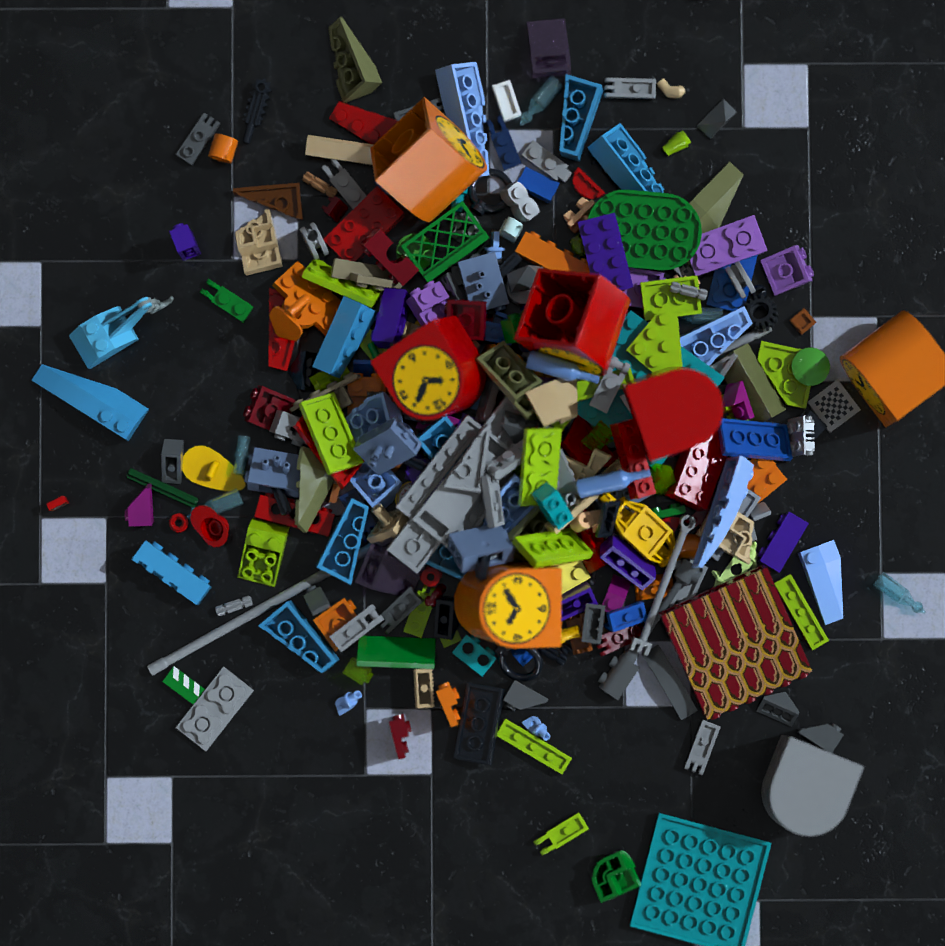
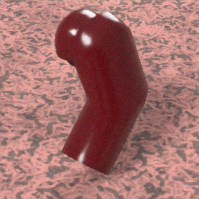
M439 584L431 596L425 597V605L435 607L436 599L442 597L446 591V586Z

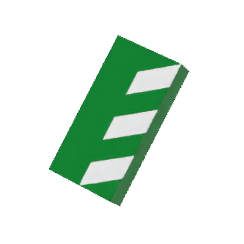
M175 666L162 681L193 705L205 690V688Z

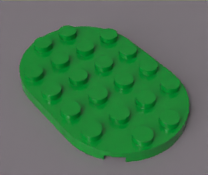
M638 190L613 191L599 199L588 216V219L615 213L629 268L650 270L678 268L693 257L701 242L702 227L697 212L689 202L674 194Z

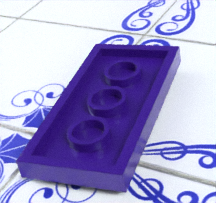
M615 213L579 221L578 227L590 273L602 275L621 291L633 288Z

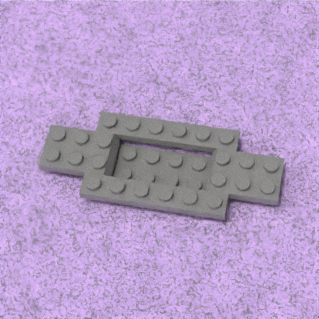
M507 397L502 399L482 426L466 415L395 506L410 519L386 550L418 574L440 544L448 548L449 533L476 528L484 520L486 509L483 501V488L480 493L443 487V484L458 464V462L455 465L454 463L468 445L474 441L485 424L491 425L486 462L495 460L516 445L503 427L504 411L522 414ZM521 464L499 479L500 489L514 474L518 475L521 472ZM484 471V475L491 474L487 471Z

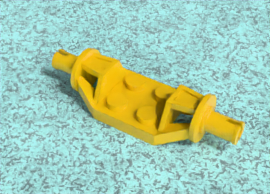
M609 492L598 497L603 503L616 500ZM621 497L618 499L621 502L615 522L618 533L646 560L657 563L661 568L665 567L676 543L673 530L647 505L632 502L625 497ZM624 506L630 508L631 511H628L627 509H625ZM665 542H666L667 545L669 546V549H668V550H667V548L664 546V543H665Z

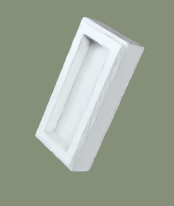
M510 80L492 85L503 121L507 122L522 117Z

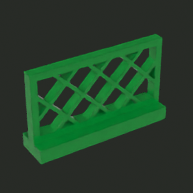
M462 201L401 245V247L428 283L490 237ZM460 207L466 212L465 221L454 219L455 211ZM442 220L451 221L450 232L439 230V224ZM454 221L465 223L463 234L452 232ZM467 223L474 224L479 232L474 236L465 235ZM435 225H437V229H436V230L431 229V228H433ZM427 231L436 232L435 242H423L424 233ZM438 233L449 234L448 245L436 244ZM451 235L463 236L462 244L459 247L450 246ZM420 236H422L421 241L416 240ZM465 237H469V238H470V239H468L467 241L464 242ZM412 242L421 243L419 254L410 253L407 246ZM423 244L434 245L432 257L421 255ZM436 246L447 248L445 257H434ZM413 256L418 257V262L415 260ZM421 257L432 259L431 267L426 271H423L419 265ZM434 259L439 260L433 265Z

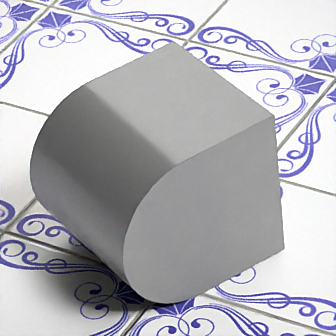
M781 735L762 783L763 805L768 815L777 824L794 833L805 836H816L826 833L843 819L864 766L792 737Z

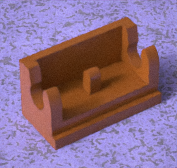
M585 613L566 619L567 628L578 625L581 631V637L570 639L573 655L593 651L591 643L581 642Z

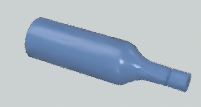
M531 350L526 365L527 369L566 381L582 379L598 384L600 376L582 371L574 362L535 350Z
M649 469L632 473L617 470L578 479L577 489L581 498L591 497L624 489L632 481L651 477Z

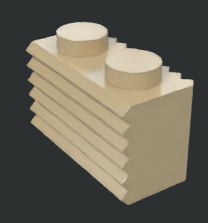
M414 669L416 708H431L435 706L433 704L435 697L433 696L434 689L432 688L434 686L432 684V669Z

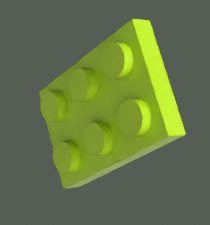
M698 276L641 282L640 290L644 320H651L662 306H665L676 317L702 314L700 299L681 295L679 292H670L672 282L699 289Z

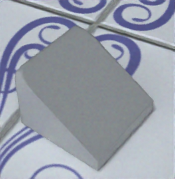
M761 502L755 506L749 516L754 522L771 515V511L765 502Z

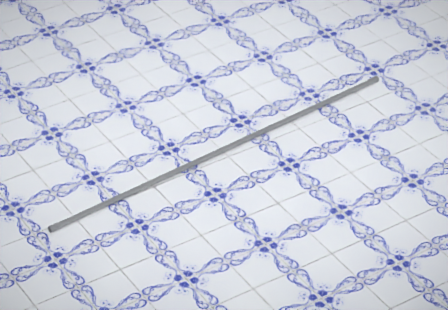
M769 326V331L763 329V333H760L759 329L757 332H754L752 329L750 332L737 338L714 362L735 349L772 331L771 326ZM390 537L383 542L378 541L363 546L358 551L356 561L392 542L394 538ZM323 570L318 571L166 657H162L147 665L152 676L159 673L169 665L326 579L331 574Z

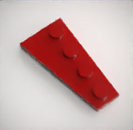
M338 102L329 118L373 145L398 122L396 119L366 111L343 102Z
M302 415L293 427L323 465ZM362 464L330 475L342 490Z

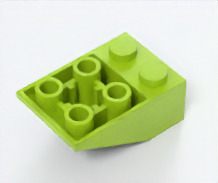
M252 518L247 530L238 578L275 587L290 527Z

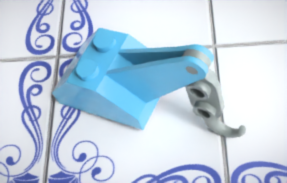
M170 296L167 300L160 302V300L144 297L124 311L119 306H116L85 321L69 337L87 368L92 369L139 340L133 330L136 323L145 313L150 312L153 314L165 308L174 298ZM139 308L128 319L126 318L128 314Z

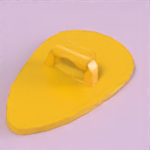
M194 446L183 456L182 471L194 483L222 491L243 490L246 486L240 472L227 459L209 447Z

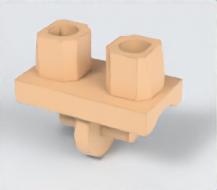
M582 197L576 204L580 209L577 214L571 210L564 214L563 217L574 234L579 230L578 222L588 219L589 213L595 205L592 199L588 201Z

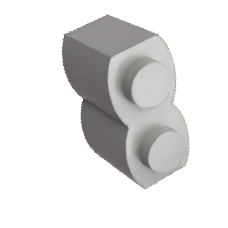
M520 182L510 183L500 191L502 200L511 207V211L518 221H529L540 212L538 205L532 198L528 197L526 188Z

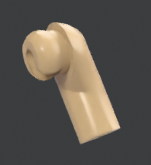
M665 79L657 83L667 98H680L685 94V89L681 85L670 86Z

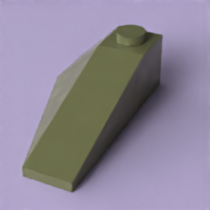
M339 17L329 27L331 48L335 51L336 57L334 69H337L339 78L336 80V84L342 101L346 103L372 93L382 81L376 66L344 19Z
M731 162L689 203L700 218L702 234L720 227L744 175Z
M300 447L297 461L300 481L296 482L299 499L296 500L295 524L303 533H307L334 479L331 475H327L324 466L310 448Z

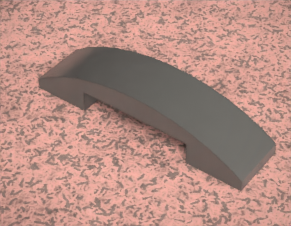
M660 646L652 647L648 656L642 653L643 658L657 678L680 720L698 711Z

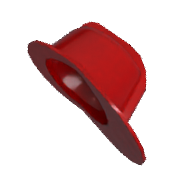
M205 505L195 507L190 516L194 529L208 545L212 547L224 545L229 531L227 520L223 516L218 515L211 507Z

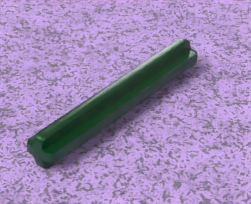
M130 468L127 473V479L142 486L151 484L153 491L191 508H195L198 503V498Z

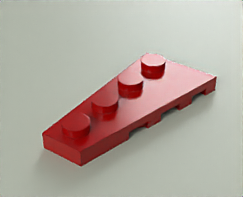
M269 288L270 313L275 306L282 308V304L285 301V298L277 290ZM269 317L268 366L288 372L295 341L277 336Z

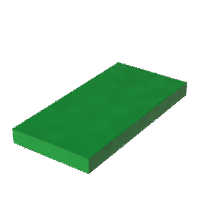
M362 636L358 640L357 666L434 669L436 639Z

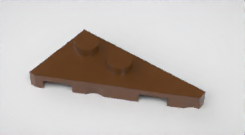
M300 183L233 188L234 195L295 219L303 220Z

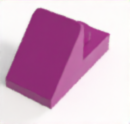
M743 381L727 384L722 399L723 408L731 406L736 420L753 418L754 414Z

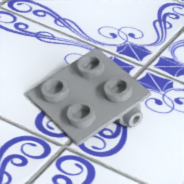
M800 416L788 419L786 425L792 457L813 455L815 442H806V440H815V438L806 437V435L814 434V432H805V430H814V420H812V417Z

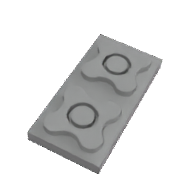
M223 667L176 728L203 750L207 751L254 690L227 668Z

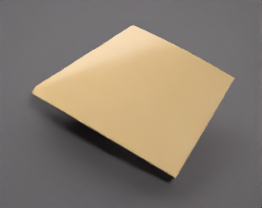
M266 209L264 214L256 220L252 219L245 227L235 232L237 248L242 256L246 276L283 267L270 209Z
M559 378L538 386L525 394L543 428L557 421L562 424L578 416L577 379L566 381Z
M737 512L731 527L717 548L746 564H750L751 535L754 522L740 512ZM708 515L706 516L701 527L696 533V535L700 538L702 536Z

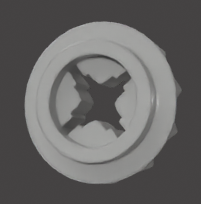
M459 213L454 219L465 221L466 213ZM454 221L452 232L463 234L464 230H459L462 227V223ZM467 223V225H472L468 228V235L474 236L479 232L474 224ZM452 235L456 241L462 243L463 236ZM465 237L464 242L467 241V240L470 239V238H469V237Z

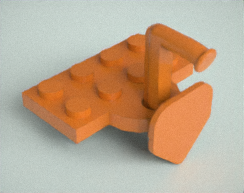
M299 261L273 283L272 286L285 298V301L282 304V308L275 306L269 313L277 336L294 341L300 338L303 333L302 329L313 325L326 336L341 303V300L329 289L302 278L306 268Z

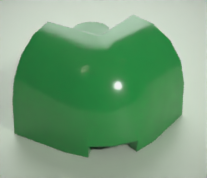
M622 850L603 858L594 868L592 882L601 903L642 886L634 869L636 866L626 851Z

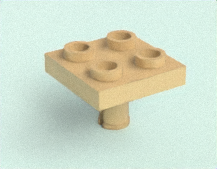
M379 503L371 510L379 521L366 539L373 544L378 541L383 542L390 537L395 538L410 518L398 509L387 512L382 504Z

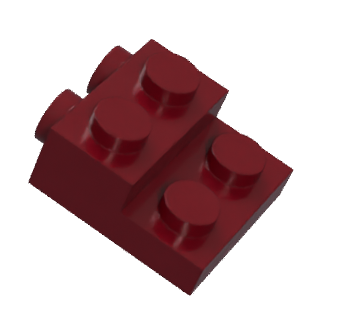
M447 300L444 307L447 317L456 315L471 340H485L487 301Z
M258 385L251 392L250 398L252 402L250 406H246L243 412L244 421L270 431L276 411L281 410L291 414L290 408L293 407V403L296 400Z
M404 714L392 716V721H389L398 760L407 757L406 753H409L407 741L403 742L402 738L409 737V732H412L410 721H405Z

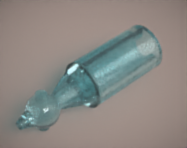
M550 76L531 98L528 112L522 113L521 126L531 122L532 115L544 110L563 88L561 82L553 76Z
M702 307V314L680 316L678 318L687 320L691 324L703 325L723 316V309Z
M238 488L209 499L204 505L211 507L217 514H221L244 503ZM191 512L188 516H186L187 519H190Z
M882 572L873 584L896 603L911 606L915 613H926L922 603L915 602L909 590L885 572Z

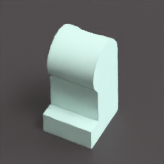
M508 217L501 226L499 235L515 243L523 229V224L514 218Z

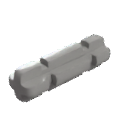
M672 282L670 285V292H679L681 295L697 297L700 300L707 298L708 291L705 289H698L697 287L685 284L680 285L677 282Z
M246 596L241 600L237 599L225 603L224 606H216L215 611L218 616H222L227 612L231 613L243 609L244 606H252L253 602L250 596Z

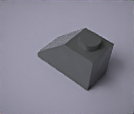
M164 439L161 453L163 483L181 484L184 440Z
M314 585L305 590L307 594L304 595V598L313 616H317L332 607L321 587L317 588Z
M514 680L503 700L506 701L505 706L515 711L516 708L521 710L546 703L548 698Z
M833 723L831 725L821 724L801 728L797 731V733L829 753L834 751L844 735L840 732L841 728Z

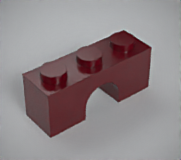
M378 227L361 242L364 246L362 250L368 257L373 255L377 260L375 264L382 271L386 269L390 273L388 277L395 284L400 283L404 286L419 271L404 254L397 260H388L386 253L393 242Z

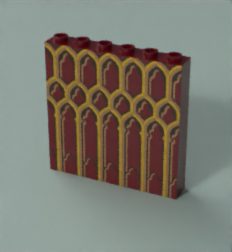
M764 564L659 612V616L707 720L717 719L721 716V713L727 710L728 712L734 711L738 708V705L751 703L762 694L763 696L769 695L773 692V689L779 686L781 688L791 684L790 681L803 679L808 676V673L812 672L769 570Z

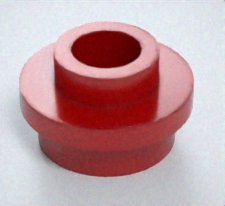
M181 513L174 514L169 520V526L174 532H183L188 527V519ZM178 519L182 520L180 527H177L175 524Z

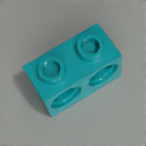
M547 482L531 493L547 521L558 530L574 518L558 490Z
M466 635L452 653L483 677L496 660L494 657L495 653L488 646L485 649L479 645L481 641L475 636L471 635L469 637ZM467 642L471 643L474 647L473 652L470 654H466L462 650V646ZM482 654L486 655L489 659L488 664L485 666H481L477 662L478 657Z

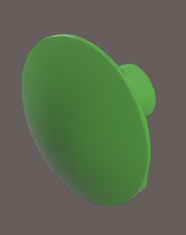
M417 233L406 235L399 241L396 248L397 259L402 254L408 257L401 245ZM420 236L416 240L421 241L422 236ZM424 236L423 242L431 243V241ZM412 242L407 246V249L412 254H419L421 243ZM423 244L421 255L432 257L433 245ZM413 256L415 260L418 262V257ZM421 257L419 265L424 270L431 264L432 259Z
M805 348L794 356L791 368L794 377L800 383L806 386H814L822 383L827 378L830 371V363L828 357L821 350Z

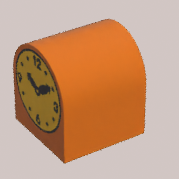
M425 97L370 148L375 181L412 214L426 222L433 221L487 170L486 162L473 142Z
M905 310L900 311L840 356V362L850 381L885 428L898 421L945 386V353L924 326Z
M508 562L490 566L487 578L482 582L475 578L476 570L468 571L463 576L455 592L454 608L458 621L468 633L477 638L509 648L561 647L562 568L554 566L534 568L529 562Z

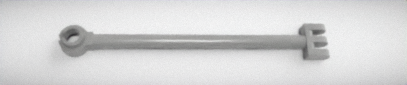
M683 515L679 520L681 528L640 638H632L629 646L631 651L638 644L637 653H641L643 647H645L643 655L648 656L652 643L646 641L687 533L696 525L693 516ZM685 519L689 520V524L687 526H685L683 523Z

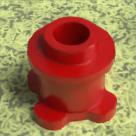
M426 566L420 576V581L426 586L436 587L440 578H442V572L433 567ZM429 573H432L434 575L433 580H429L427 578V575Z

